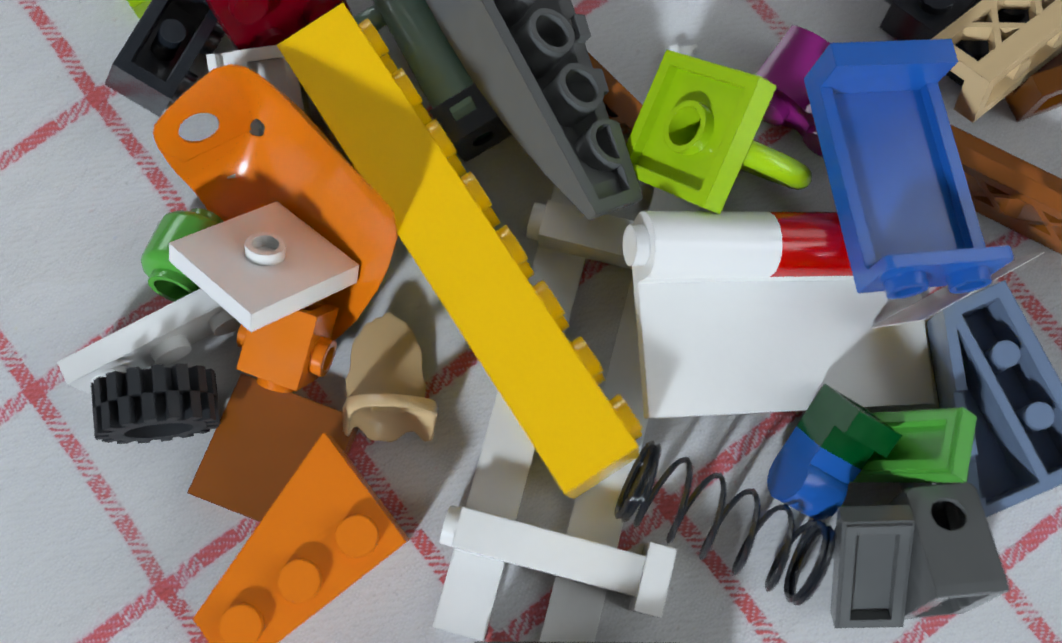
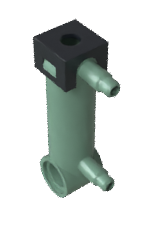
M373 0L375 4L353 17L357 24L369 18L377 31L387 25L432 107L429 111L433 119L439 122L455 147L456 154L462 160L467 162L512 135L470 78L441 31L425 0Z

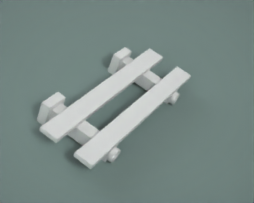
M556 185L552 198L547 201V204L534 203L529 218L526 238L538 241V248L532 266L535 275L530 277L528 281L532 286L541 280L546 282L565 312L564 317L568 324L586 258L632 270V266H628L624 259L623 235L626 227L633 225L634 221L608 214L589 221ZM654 187L649 211H699L700 206ZM632 275L602 392L608 401L620 394L643 428L641 430L643 436L635 441L639 446L640 453L648 419H644ZM498 391L466 507L461 508L450 505L444 520L440 544L453 547L454 550L432 627L484 641L505 562L555 576L539 642H595L607 590L631 596L630 611L662 618L677 549L649 542L644 545L642 555L617 548L623 522L621 518H615V507L635 460L575 498L566 534L516 521L535 447Z

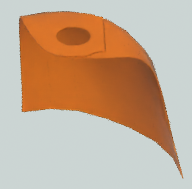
M229 64L214 68L191 86L162 114L154 125V140L169 165L196 193L206 209L218 215L223 221L278 201L359 264L357 283L319 300L339 307L331 339L336 340L360 317L376 294L389 268L398 238L394 211L354 170L305 112L261 75L244 66ZM210 113L219 120L218 129L206 139L188 141L179 135L180 125L192 115ZM254 119H258L264 124L265 131L262 136L250 133L251 123ZM236 174V178L227 179V177Z

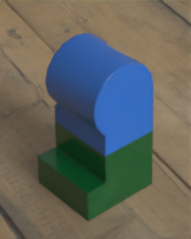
M824 383L774 459L767 478L768 491L773 498L788 504V506L814 520H825L833 516L837 512L838 507L842 506L847 495L848 484L854 481L872 454L877 452L887 457L902 435L868 409Z

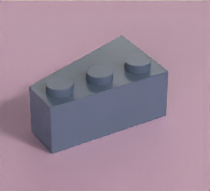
M1003 280L967 296L937 312L926 322L939 409L964 407L977 416L967 482L976 487L986 517L1062 485V382L1006 281Z

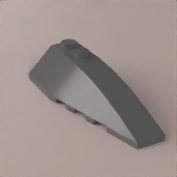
M425 0L441 31L470 78L505 127L543 173L589 221L636 204L643 198L620 124L609 119L603 98L609 92L603 71L602 69L592 67L585 42L591 37L586 17L583 14L575 13L571 0Z

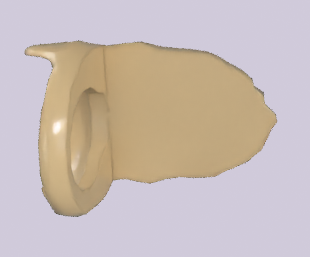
M390 312L385 313L382 317H376L372 322L366 323L352 344L350 368L346 377L347 398L342 408L343 431L346 436H349L352 429L357 427L369 440L393 442L407 432H415L422 440L431 441L435 431L438 405L435 400L424 398L426 383L422 371V351L412 329L406 322Z

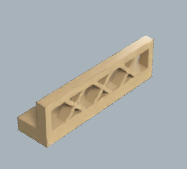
M982 0L931 39H952L958 63L950 71L964 80L954 107L955 111L974 123L1031 75L1062 52V0ZM1000 9H1028L1030 21L1027 23H999L998 11ZM960 40L988 41L989 53L977 61L956 47L955 44Z

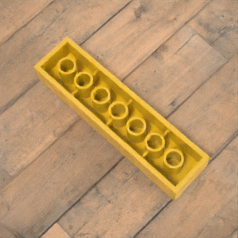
M341 3L276 45L359 175L394 211L398 236L563 493L575 499L639 457V446L635 441L643 436L641 433L643 428L620 394L608 401L598 386L606 381L602 374L603 368L581 336L572 342L568 341L563 331L570 326L564 317L565 312L544 280H541L534 286L530 284L528 279L535 275L527 262L528 257L507 225H504L497 231L494 230V227L499 225L500 221L491 208L492 203L473 173L471 171L466 172L456 155L457 151L439 122L436 119H431L421 103L423 100L404 70L397 68L388 54L389 49L369 18L357 24L345 4Z

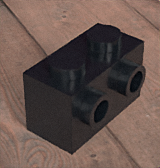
M152 0L114 60L104 85L161 117L170 101L174 103L197 82L199 76L189 71V68L198 53L204 56L213 54L225 35V31L220 23L217 22V18L205 0Z

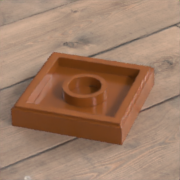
M241 373L220 419L221 424H219V427L216 428L187 493L261 522L323 432L331 435L348 456L359 429L354 427L350 435L346 436L343 431L341 411L292 392L280 393L265 389L257 384V379Z

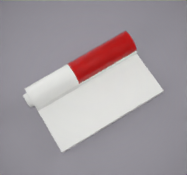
M643 211L636 216L633 225L626 227L623 235V255L626 264L632 266L644 419L807 411L824 383L865 408L934 404L925 321L871 328L922 299L921 293L901 299H889L885 291L857 293L837 212H721L717 214L712 211Z

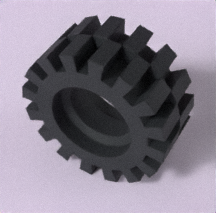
M156 364L151 365L152 368L141 369L138 366L126 368V373L113 371L107 373L106 377H97L94 379V383H91L95 439L106 443L117 441V444H128L133 441H138V444L150 443L151 440L159 439L163 442L173 440L174 437H192L194 433L204 434L210 432V429L218 428L221 423L214 370L211 368L205 369V366L201 365L188 368V364H175L172 367Z

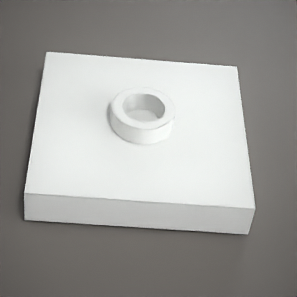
M278 201L169 242V261L250 332L343 290L358 281L359 264Z

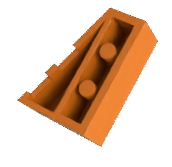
M323 432L192 620L209 643H278L403 546L410 538L334 438Z

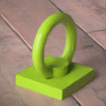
M666 49L626 143L637 180L720 214L740 170L795 190H802L810 185L812 172L809 167L800 161L753 140L775 92L776 85L757 75Z

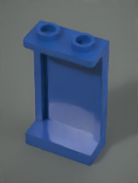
M952 39L830 43L804 77L857 293L885 291L887 298L901 299L923 293L930 287L948 286L949 292L953 294L967 293L991 284V275L1014 260L1011 246L986 247L939 88L938 82L958 63Z

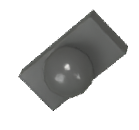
M910 505L838 507L837 525L834 529L835 548L832 556L834 567L830 609L834 628L903 627L915 528V518Z

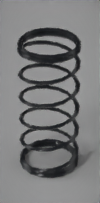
M654 440L645 444L639 453V457L635 460L617 500L614 512L616 519L621 518L622 522L630 520L639 507L633 522L634 528L639 527L652 501L668 477L678 466L686 463L685 487L675 520L666 537L667 544L673 542L684 516L701 491L712 480L719 479L721 490L714 523L699 552L700 560L706 558L709 554L718 529L725 517L742 497L749 494L754 498L753 521L750 533L732 567L733 576L740 574L753 547L756 534L764 523L777 511L784 510L788 515L787 539L768 572L765 581L766 592L774 590L785 570L794 541L807 528L811 527L801 539L790 561L784 581V594L787 602L797 606L804 604L813 596L825 577L832 560L835 548V533L831 525H826L821 520H811L801 525L794 532V516L788 504H779L768 510L760 518V498L753 488L741 491L725 506L727 486L722 473H713L705 478L690 495L693 466L689 457L679 458L672 463L653 487L662 450L660 443L655 445ZM822 535V543L814 567L804 585L796 593V586L805 559L815 542Z

